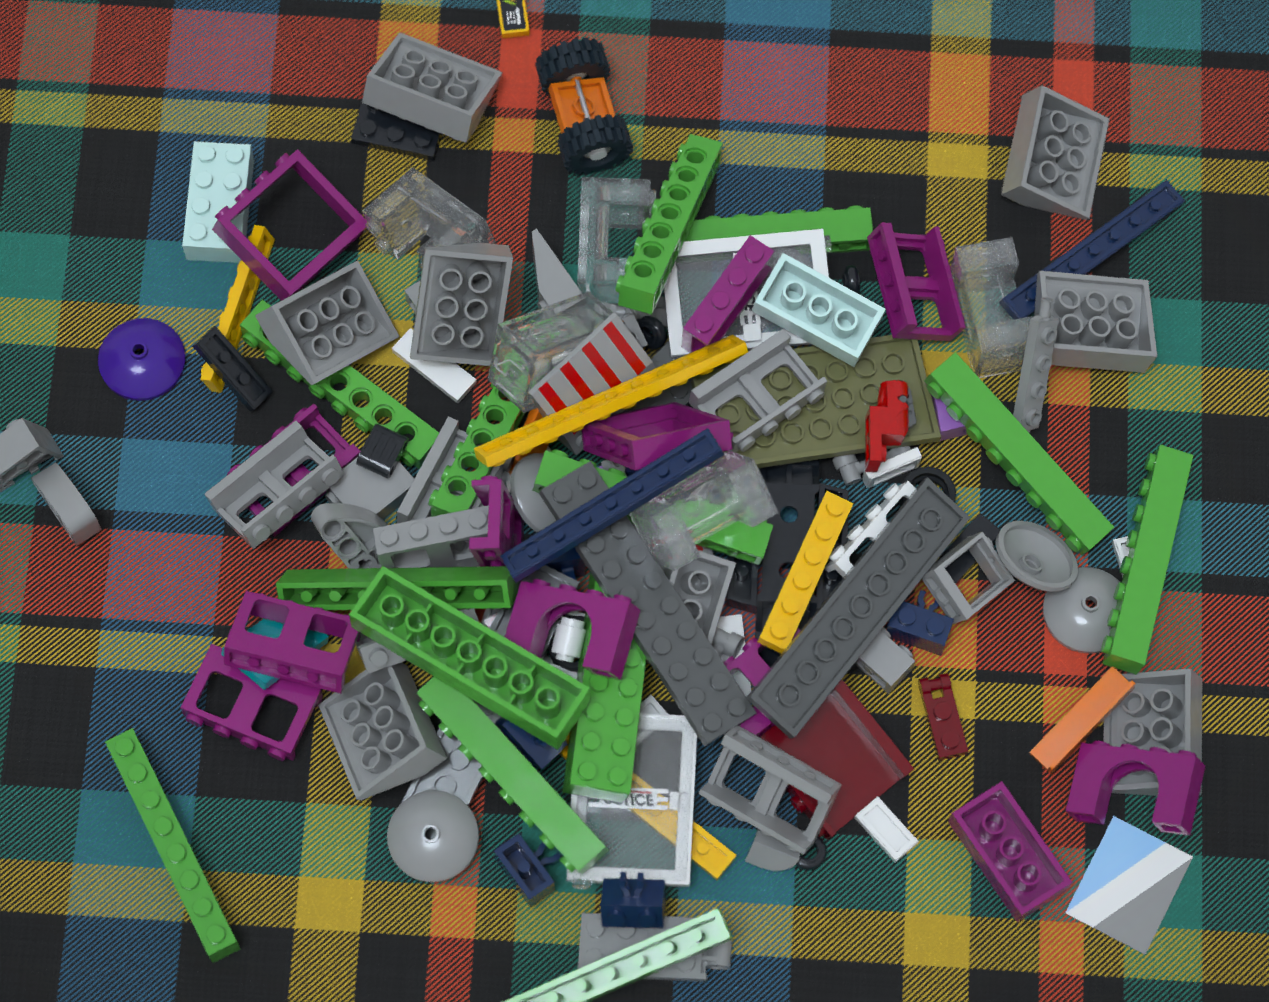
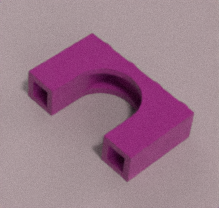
M533 579L532 583L520 582L505 634L506 639L541 659L549 630L554 622L568 612H587L591 620L592 631L582 667L594 675L621 680L641 611L631 603V598L615 594L613 598L604 597V593L592 589H587L586 593L578 592L577 588L566 584H560L559 588L551 587L550 583L539 579Z
M1093 741L1092 744L1081 743L1066 812L1075 821L1104 825L1111 792L1117 782L1129 773L1148 771L1156 774L1159 783L1152 823L1161 832L1191 835L1205 765L1195 753L1186 750H1179L1178 753H1169L1159 747H1150L1149 750H1142L1131 744H1121V747H1115L1103 741Z

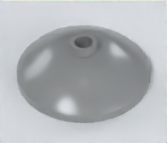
M533 453L522 458L515 465L510 481L511 494L518 513L526 524L537 533L556 521L539 493L532 491L544 456L543 453Z
M1013 521L1004 525L996 537V549L1001 562L1016 579L1025 585L1041 591L1055 592L1067 589L1075 581L1078 574L1077 560L1068 545L1049 529L1033 522Z
M1079 567L1077 577L1070 587L1062 591H1047L1043 601V618L1047 629L1054 639L1064 647L1075 652L1087 654L1101 652L1103 640L1106 635L1109 636L1111 626H1107V621L1111 610L1116 609L1117 600L1113 599L1116 586L1120 581L1103 570L1092 567ZM1092 600L1095 603V607H1088L1085 601Z
M428 790L410 796L398 806L388 825L387 843L394 862L404 873L423 882H442L459 875L471 863L478 848L479 828L473 812L460 798L445 791ZM428 829H435V838L427 839L425 836Z

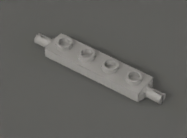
M1041 297L1039 313L1030 319L1013 416L1029 433L1033 429L1039 428L1042 418V407L1047 391V380L1052 364L1054 343L1057 337L1059 319L1050 315L1053 299L1049 297Z

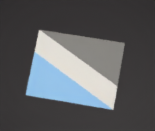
M1113 816L1065 913L1146 954L1193 856Z

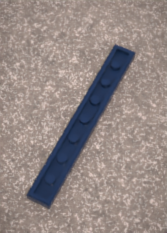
M1165 180L1041 271L1087 275L1180 207L1185 200L1169 181ZM1037 274L999 302L1017 325L1035 312Z
M707 428L500 555L517 583L725 454Z

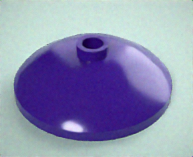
M149 318L132 319L115 327L103 340L98 354L99 371L106 385L117 395L135 401L155 399L169 392L180 380L186 362L185 349L178 334L167 324ZM137 349H144L142 354H134Z

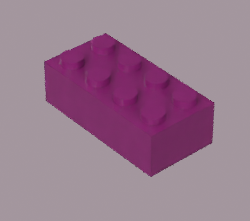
M1002 781L951 814L948 823L1017 923L1068 891L1073 883Z

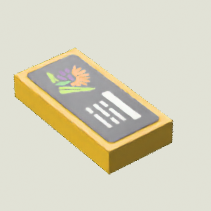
M496 0L502 39L529 35L525 0Z

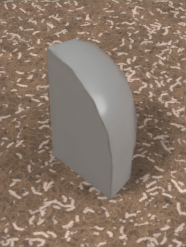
M757 829L745 861L763 869L782 871L793 867L800 860V852L788 849L781 841L774 837L766 836Z

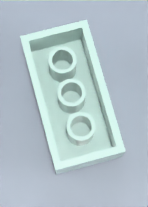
M194 142L182 244L186 260L239 263L241 261L212 228L217 221L215 216L225 206L233 207L237 203L234 199L245 188L251 191L254 166L251 145ZM249 206L231 221L245 237L247 234Z
M782 253L755 300L752 312L855 367L886 309Z

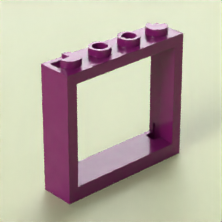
M298 149L290 156L287 153L281 156L274 164L277 168L271 173L267 170L264 171L255 180L257 185L251 191L245 188L234 199L237 203L233 207L225 206L216 214L215 218L217 221L212 228L224 243L281 301L299 292L363 234L370 224ZM293 168L349 228L295 277L288 281L231 221Z
M677 402L610 415V417L604 420L590 422L581 429L584 451L635 471L642 469L707 428L722 451L732 450L731 440L733 439L729 420Z

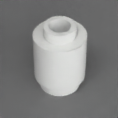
M562 617L560 624L557 623L551 652L557 653L556 659L573 663L574 657L581 658L586 634L584 629L585 621Z

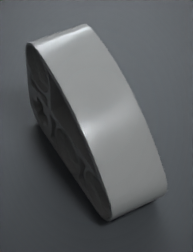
M56 462L31 477L33 484L76 546L102 530L91 508Z
M325 503L313 510L311 520L325 542L349 569L382 567L377 556L373 528L388 525L381 517L365 508L343 503Z

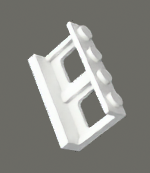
M909 481L900 485L895 483L890 486L883 494L886 499L880 506L875 504L865 514L867 520L862 526L858 524L848 533L847 538L849 541L844 546L839 545L832 551L829 557L831 561L824 569L827 572L836 570L844 578L853 567L849 560L850 555L865 538H870L872 541L875 540L888 524L886 514L901 497L908 499L916 488Z

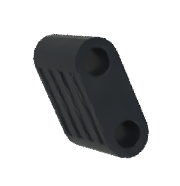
M375 424L358 455L356 465L389 479L407 447L409 438L384 426Z

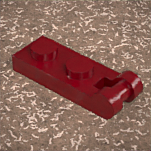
M939 674L938 678L930 680L927 677L918 679L919 691L938 761L967 755L969 751L952 692L949 674ZM941 689L942 697L933 699L931 691Z

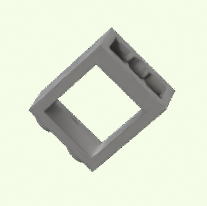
M983 531L965 538L936 561L922 578L945 615L954 619L953 624L970 618L1015 581L1011 573L1001 562L992 541L985 536ZM967 550L970 551L991 582L989 586L969 602H967L945 569Z

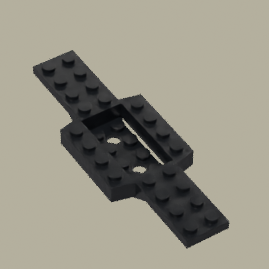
M819 459L763 467L759 470L758 481L730 486L729 506L739 511L738 514L747 517L751 515L759 516L760 495H764V518L767 520V523L773 525L762 559V591L758 595V565L729 555L727 560L735 562L736 565L726 594V606L755 614V637L757 639L785 582V578L779 574V568L784 564H793L812 523L815 497H817V509L826 491L848 501V490L819 483ZM785 508H792L797 512L798 517L794 522H785L780 516L781 511ZM848 517L833 550L839 545L844 546L848 542ZM825 569L823 570L815 588V595L812 594L798 625L800 630L843 579L836 570L827 572ZM766 647L759 655L771 668L781 653Z

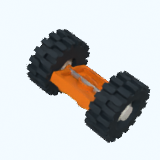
M583 37L580 41L578 38H573L571 42H566L565 40L560 42L561 45L556 46L554 44L549 47V51L544 50L541 53L542 56L537 57L535 66L542 90L547 96L551 97L561 131L557 142L565 169L570 173L574 172L580 175L584 172L587 175L591 174L592 171H596V173L602 172V169L605 168L609 170L613 168L614 164L620 165L623 163L622 159H628L630 154L633 153V145L625 120L621 119L620 116H615L605 83L607 77L610 76V68L602 43L596 39L589 41V38Z

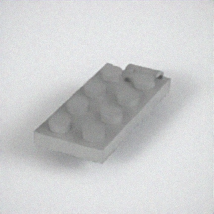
M582 913L578 969L692 920L694 917L665 916L664 928L602 927L601 914ZM732 940L642 979L705 982L707 981L706 968L713 970H728L731 968Z

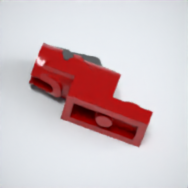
M890 380L880 383L877 405L869 406L865 416V472H877L881 462L886 461V446L901 445L909 429L916 424L911 390L907 382Z

